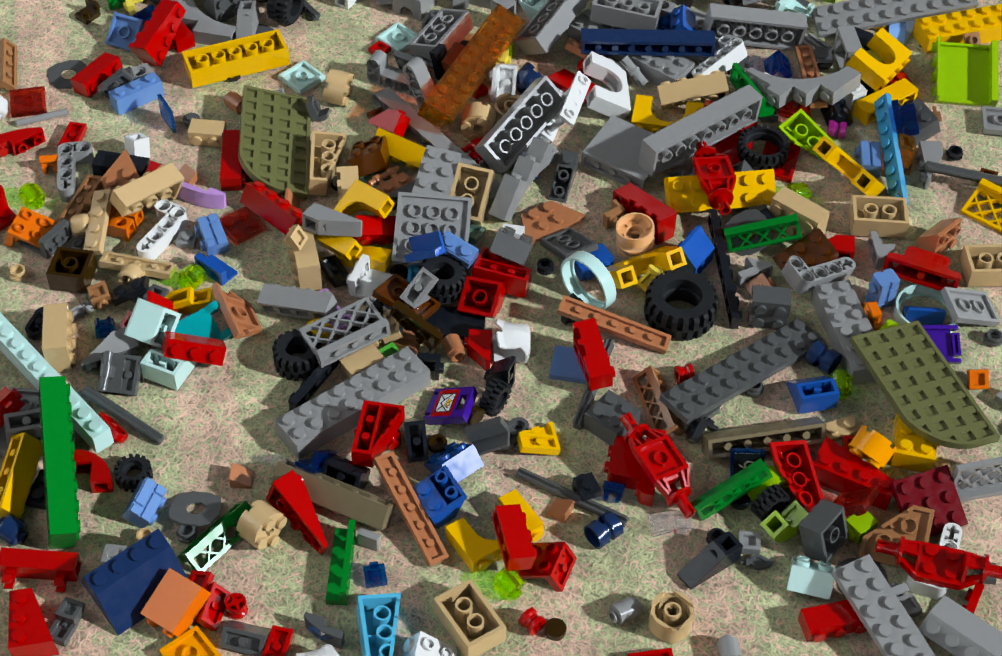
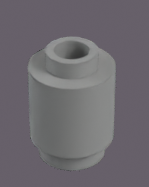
M627 597L610 605L608 615L613 623L622 625L638 617L642 612V606L636 597Z
M724 635L717 641L716 646L719 656H742L736 637Z

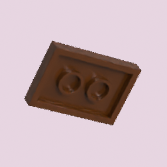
M817 228L772 258L782 271L791 256L800 257L808 267L834 260L839 257V253L821 229Z
M395 273L373 291L372 296L392 308L397 299L407 304L400 296L410 283ZM431 297L415 309L409 304L407 305L412 311L423 316L426 320L440 308L441 303Z

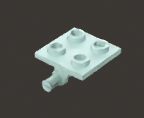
M777 0L774 5L776 11H792L794 13L806 14L807 22L812 17V11L815 8V5L809 3L808 7L805 8L796 0Z

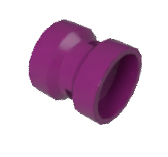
M829 120L827 135L844 139L847 122L836 123L835 120Z

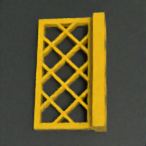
M982 178L977 189L963 206L960 213L1002 233V227L1000 226L1002 219H998L996 215L997 213H1002V208L994 209L992 205L994 203L1002 205V187ZM978 194L986 197L987 200L978 201ZM981 205H989L990 210L981 211ZM976 206L978 212L972 213L967 209ZM992 214L994 220L988 221L984 219V216Z

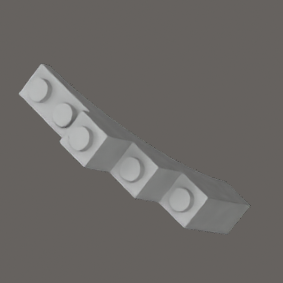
M172 0L178 1L186 10L182 22L194 34L195 43L213 45L236 39V26L223 24L208 17L197 8L193 0Z
M849 66L826 76L807 79L772 76L752 67L746 70V74L758 90L766 95V102L777 109H780L791 100L807 107L818 98L834 105L860 87L861 73Z
M540 136V138L533 137L526 156L519 155L511 175L504 174L488 214L504 221H511L521 198L536 176L548 165L559 161V150L554 148L555 145L549 143L550 139Z

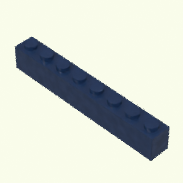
M581 28L580 34L581 54L586 55L593 51L599 55L714 56L716 48L715 32L708 30Z

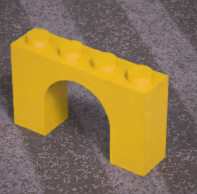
M881 28L872 37L867 46L878 54L885 64L877 61L860 48L845 65L860 72L861 79L875 91L880 87L884 88L910 62L909 57L912 54L908 48L884 28Z
M636 94L631 124L656 133L673 122H677H667L656 118L651 112L653 96ZM687 101L685 115L681 119L703 108L704 103Z
M823 136L812 148L820 157L846 176L865 195L879 196L886 188V186L827 137Z
M356 179L333 210L349 216L358 211L366 210L385 219L395 206V203L385 193ZM314 235V239L320 246L351 263L354 262L363 249L350 236Z
M661 246L606 268L613 278L616 289H624L637 284V276L645 274L650 263L655 267H660L662 270H674L687 265L682 247Z
M516 489L498 498V506L520 504L522 512L526 514V526L531 531V541L536 542L544 535V523ZM464 517L445 526V538L472 573L484 571L493 562L503 560L498 539L488 540L480 537Z

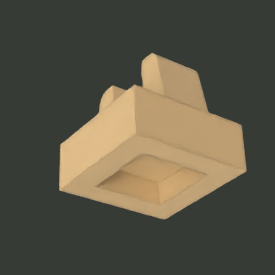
M299 224L292 225L282 242L286 247H292L294 251H300L308 237Z

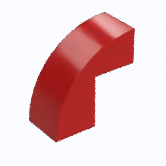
M75 449V474L90 473L89 482L92 493L114 492L111 474L105 461L92 452Z

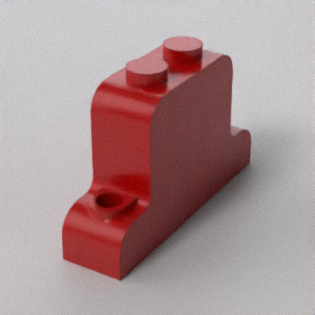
M913 246L907 247L904 255L888 253L883 266V270L893 269L900 279L941 291L944 287L958 288L961 279L960 273L948 269L951 262L950 258Z
M654 429L666 434L665 430ZM618 436L615 438L614 444L609 445L607 457H610V461H606L604 473H607V481L613 486L635 490L637 501L641 505L652 507L655 486L631 452L629 444L623 440L624 436ZM646 437V440H644V441L647 442V441H650V440H652V439H650L649 437Z

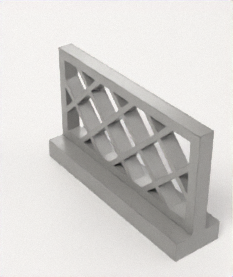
M368 297L299 328V333L316 356L321 368L391 335L388 320L381 316ZM365 304L369 307L367 312L358 310L359 307ZM344 314L352 315L350 320L341 319ZM356 315L365 317L364 322L354 321ZM369 318L378 319V321L372 324L367 323ZM328 322L335 323L333 328L324 327V325ZM339 324L348 325L346 331L339 330L337 327ZM352 326L361 327L356 332L350 331ZM311 330L318 331L316 337L309 336L306 333ZM321 332L331 333L329 339L320 338ZM335 334L344 335L339 340H333ZM317 342L327 344L318 350L316 348Z
M1002 457L956 465L952 478L961 502L1002 495V467H1000L1002 466Z

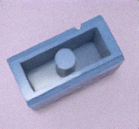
M860 141L859 146L855 147L854 158H857L856 162L872 176L880 178L882 170L880 142L871 141L869 143V141Z
M214 213L207 217L197 218V226H194L196 236L201 237L199 242L202 252L206 251L208 257L228 252L229 242L218 214Z
M447 230L442 236L446 252L441 255L454 258L456 262L459 261L469 271L478 258L479 249Z
M889 268L883 270V272L873 273L869 283V291L865 296L866 302L877 301L880 310L884 307L893 306L900 278L893 269Z
M149 477L144 478L138 484L122 514V518L132 522L138 528H145L147 525L151 526L158 516L155 512L166 501L164 495L167 489L160 484H156Z

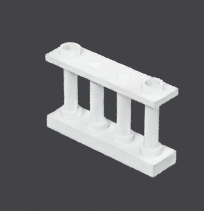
M580 71L576 72L571 87L563 92L558 88L566 98L561 110L538 135L539 137L543 136L550 139L549 143L554 141L557 131L562 124L566 122L572 127L576 121L591 84V80Z

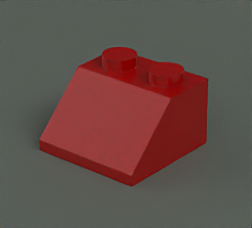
M466 276L457 312L494 319L502 308L506 294L503 282Z

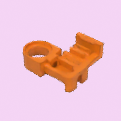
M877 301L862 303L861 305L873 330H879L883 324L881 323L882 312Z

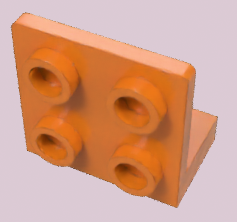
M22 206L7 231L4 245L12 247L14 242L18 243L19 240H22L40 248L38 240L56 225V221Z

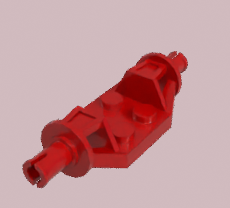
M701 141L696 144L697 150L692 160L699 184L708 197L709 205L714 209H718L721 215H724V212L725 215H728L731 212L730 205L734 199L733 190L736 183V175L728 155L717 153L715 148L707 146L705 141H703V146Z
M630 412L622 415L619 420L628 431L623 440L629 444L631 452L653 485L664 496L667 506L677 505L685 519L695 515L697 511L687 499L692 492L690 488L689 466L667 434L654 430L645 423L638 425ZM646 435L652 440L645 442L642 437ZM679 481H680V484H681V489H680V490H678L677 487H676V484H677Z
M901 536L897 543L877 540L875 552L893 555L895 565H899L917 582L959 591L978 583L983 584L987 576L1002 579V566L990 564L988 554L980 556L964 550L923 541L906 540L905 536ZM903 553L914 556V564L902 557ZM968 569L979 570V574L966 576Z

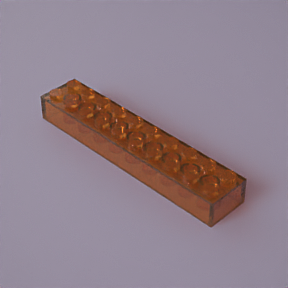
M497 4L423 101L417 115L447 133L463 112L465 106L468 105L488 78L490 70H493V67L499 63L518 37L526 21L502 5Z

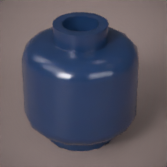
M14 515L3 516L0 519V540L10 546L24 543L29 535L27 523Z

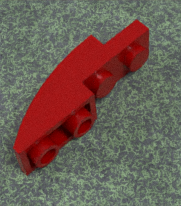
M41 127L24 128L0 134V158L11 152L16 156L45 142L43 129Z

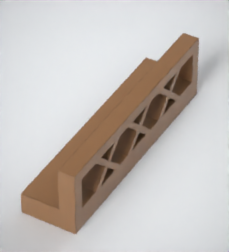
M3 37L0 40V89L5 88L13 93L17 90V45Z
M650 365L634 376L632 379L651 428L659 429L661 421H664L667 427L663 430L666 431L667 435L671 432L677 436L686 433L681 420L659 400L660 395L668 391L662 373ZM647 376L646 385L641 386L640 380ZM649 391L654 393L651 401H647ZM655 406L660 408L657 417L653 416Z

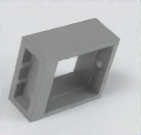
M854 26L837 27L833 55L839 70L845 68L846 63L853 54L862 48Z

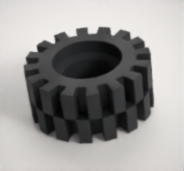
M497 377L493 378L481 394L482 397L479 400L480 408L492 416H497L501 409H504V405L507 404L512 386Z
M129 454V458L123 456V461L118 460L117 465L114 466L116 483L125 492H128L130 489L131 493H134L138 484L146 477L153 479L150 461L143 455L141 458L139 454H136L135 457ZM138 469L141 471L135 477L126 476V473L130 470Z
M778 484L768 486L767 490H762V494L757 495L758 498L754 499L753 504H751V511L763 522L774 510L781 514V511L785 510V506L789 504L790 496Z

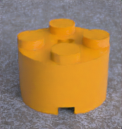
M862 425L848 445L849 451L861 457L878 470L879 468L883 469L897 447H890L891 441L873 429L871 432L866 431L867 426Z

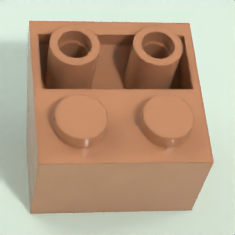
M958 217L939 221L918 237L915 247L944 255L947 249H952L956 245L957 235L961 231L962 219Z

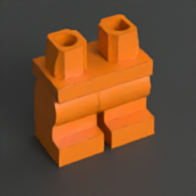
M111 205L106 236L122 237L123 241L130 242L136 233V229L139 228L145 219L143 210L122 217L117 209Z

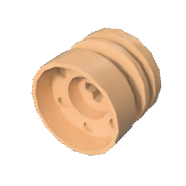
M636 212L628 213L617 221V251L623 259L626 260L655 249L654 222L648 215Z

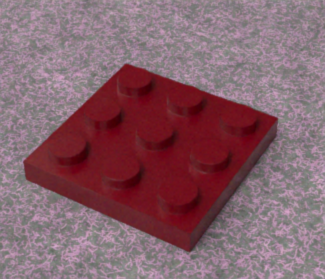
M948 464L890 482L900 513L913 505L935 510L930 537L942 533L947 523H956L960 527L968 524Z

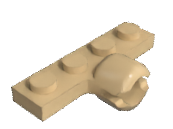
M111 189L94 191L90 211L74 215L70 218L71 232L75 236H85L83 250H92L95 255L103 254L112 205L110 202Z
M105 251L98 261L100 268L120 271L118 282L121 285L145 275L162 280H170L177 270L175 263Z

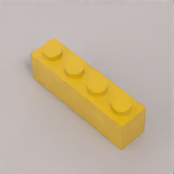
M903 78L855 101L852 115L866 126L877 120L874 102L883 94L888 93L891 95L893 111L902 108L906 101L916 100L919 89L906 78Z
M377 129L375 136H386L391 160L398 163L400 160L404 161V166L411 169L415 167L420 168L426 147L387 130Z
M26 432L11 437L0 471L1 518L8 515L21 518L25 510L26 499L30 494L32 480L36 475L38 461L42 456V442Z

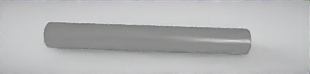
M67 108L15 121L17 127L69 114Z

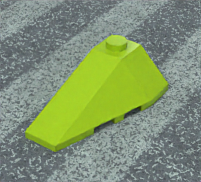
M802 109L778 126L780 132H784L785 136H788L789 141L822 160L824 159L813 151L812 148L823 136L835 143Z

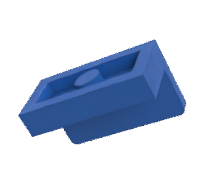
M434 231L409 237L412 252L404 255L406 263L437 257L445 253L446 249L441 232Z
M199 252L194 256L196 268L221 286L238 274L235 269L214 255L206 257Z
M903 306L902 309L903 316L909 322L919 321L921 325H943L946 316V310L941 308Z

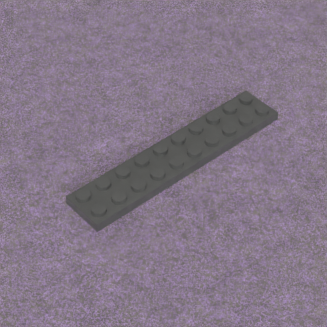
M798 318L662 393L659 400L687 425L803 359L817 340L823 343L826 341Z

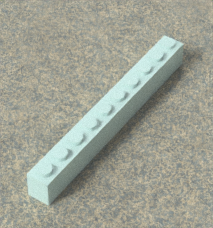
M0 312V350L39 391L40 377L60 376V374ZM70 386L69 400L72 405L71 421H73V429L96 453H99L114 443L111 429Z

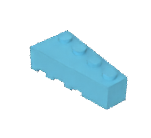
M401 593L357 596L355 611L362 656H393Z

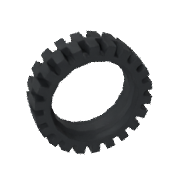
M760 124L756 125V128L750 126L749 129H744V132L742 131L739 135L737 156L740 161L745 160L752 168L756 167V170H760V168H763V170H767V168L774 169V167L778 169L780 165L783 166L787 161L790 141H788L789 138L785 136L784 132L780 133V129L774 130V126H770V128H767V125L764 124L763 127ZM758 140L768 141L776 145L780 151L771 155H762L750 150L747 144Z

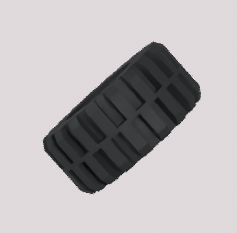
M676 269L674 272L671 270L666 271L664 275L661 273L649 283L646 290L644 316L648 325L653 329L655 328L658 331L672 335L671 338H675V341H681V339L689 341L692 340V337L696 339L701 337L702 333L706 334L715 322L718 307V294L713 284L710 285L711 282L706 277L702 278L701 274H694L690 270L681 271V269ZM685 301L694 307L678 309L669 305L668 302Z

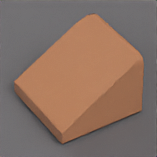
M184 164L179 172L185 178L184 182L193 185L198 181L197 173L187 164Z
M286 188L284 199L288 200L293 207L299 208L300 200L289 188Z
M232 463L229 474L230 488L251 489L254 471Z
M556 498L546 512V515L565 523L574 509L575 501L572 499Z

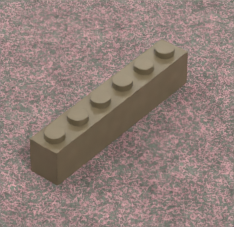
M816 416L707 432L701 436L702 451L710 460L734 456V453L770 451V442L806 440L807 445L823 443L826 438V425L824 421Z
M284 459L277 462L271 485L289 471L294 470L296 474L303 478L314 506L328 508L335 515H344L350 519H355V523H364L369 526V529L374 531H382L389 527L396 506L395 503L291 460Z

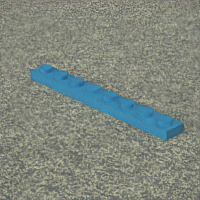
M885 93L874 102L888 193L889 197L906 198L908 206L909 201L892 99L890 94Z

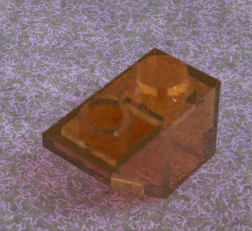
M899 133L898 141L904 175L908 176L917 151L915 137Z

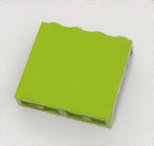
M938 36L936 42L932 44L934 57L932 58L931 66L934 67V72H932L931 82H934V87L931 90V97H934V103L995 107L999 101V41L992 40L990 45L941 42V36Z

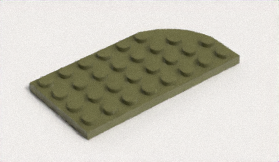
M244 85L238 159L243 170L254 182L260 181L264 183L266 188L275 191L279 195H285V189L289 188L297 198L307 200L311 117L305 105L307 98Z
M919 321L851 336L850 344L903 423L914 433L932 443L955 449H972L999 441L1000 435Z

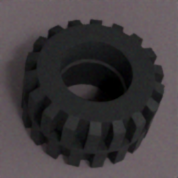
M268 0L267 15L271 20L290 26L301 15L305 0Z
M446 255L424 259L419 266V271L424 267L439 279L428 295L440 302L441 305L442 303L450 304V301L455 302L456 299H459L466 277L465 268L461 266V263L459 261L456 262L452 257L448 258Z
M299 330L285 331L284 335L280 334L278 339H275L272 346L274 367L277 373H280L281 377L286 376L287 380H291V378H294V381H299V378L307 380L312 370L319 366L318 360L299 333ZM311 331L306 333L309 336L316 337V334L313 335ZM319 342L316 345L317 350L322 348ZM296 353H303L302 355H299V356H293V354H296Z

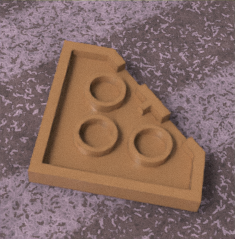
M913 505L862 537L858 558L870 554L874 562L901 568L899 565H895L893 555L875 552L877 540L897 543L901 536H905L906 540L928 543L935 510ZM903 553L902 557L914 564L915 557Z

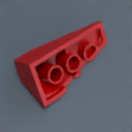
M806 440L770 442L769 447L774 464L800 505L810 513L812 508L824 497Z
M291 470L272 483L265 500L269 505L287 517L291 522L290 527L293 530H300L303 539L322 555L328 547L326 538L303 478L296 474L294 470Z

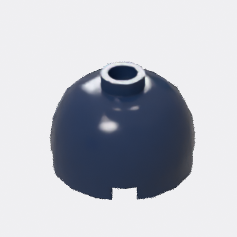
M529 62L525 63L517 73L518 85L516 88L521 94L535 79L542 77L540 72L537 73L533 70L535 67Z

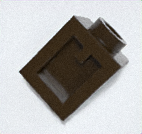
M85 0L86 7L75 14V19L88 25L101 16L100 5L94 0Z

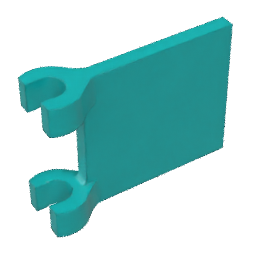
M216 300L203 309L178 321L175 329L176 333L223 341L233 337L229 327L221 331L211 316L218 312V308H220Z

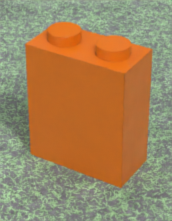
M169 568L140 614L147 617L145 622L152 627L157 628L158 625L163 627L161 632L168 637L173 638L174 635L179 637L188 631L211 593Z

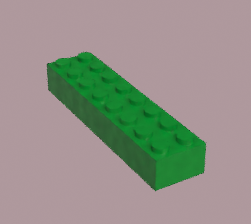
M65 376L40 377L38 396L49 550L75 547L76 540H80L81 525L80 520H78L79 500H77L78 485L77 480H75L76 460H74L75 445L74 441H72L73 421H71L72 405L69 400L70 383L66 384Z

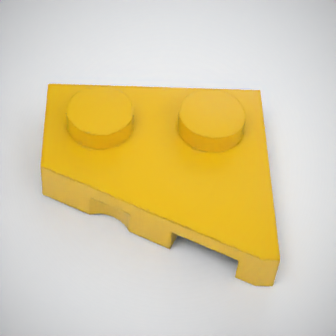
M548 422L546 426L541 428L536 426L531 430H524L518 433L517 442L520 453L558 456L561 451L553 422Z

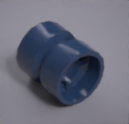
M817 340L810 347L805 356L806 362L814 367L819 366V370L826 375L833 373L842 360L841 353L834 349L829 350L828 345L820 340Z
M611 511L605 512L597 520H593L584 527V534L587 540L596 549H601L610 542V539L614 540L624 533L621 521Z

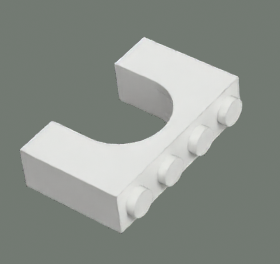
M591 51L583 61V72L602 81L611 91L594 85L586 96L587 108L609 117L614 115L624 120L631 113L626 69L622 64Z

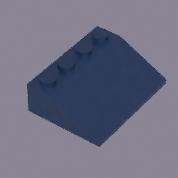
M158 528L83 576L81 582L119 636L146 618L140 612L169 568L186 578L187 576L170 544Z

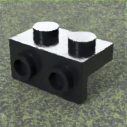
M844 98L834 105L827 103V107L820 108L827 127L829 120H835V122L839 123L847 122V126L854 122Z

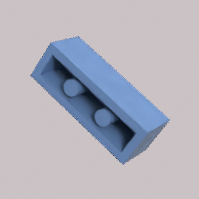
M154 72L108 92L111 107L119 116L164 96L162 80Z

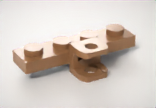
M87 174L56 221V224L63 218L70 223L72 216L90 211L94 191L100 190L103 186L100 180L102 176Z

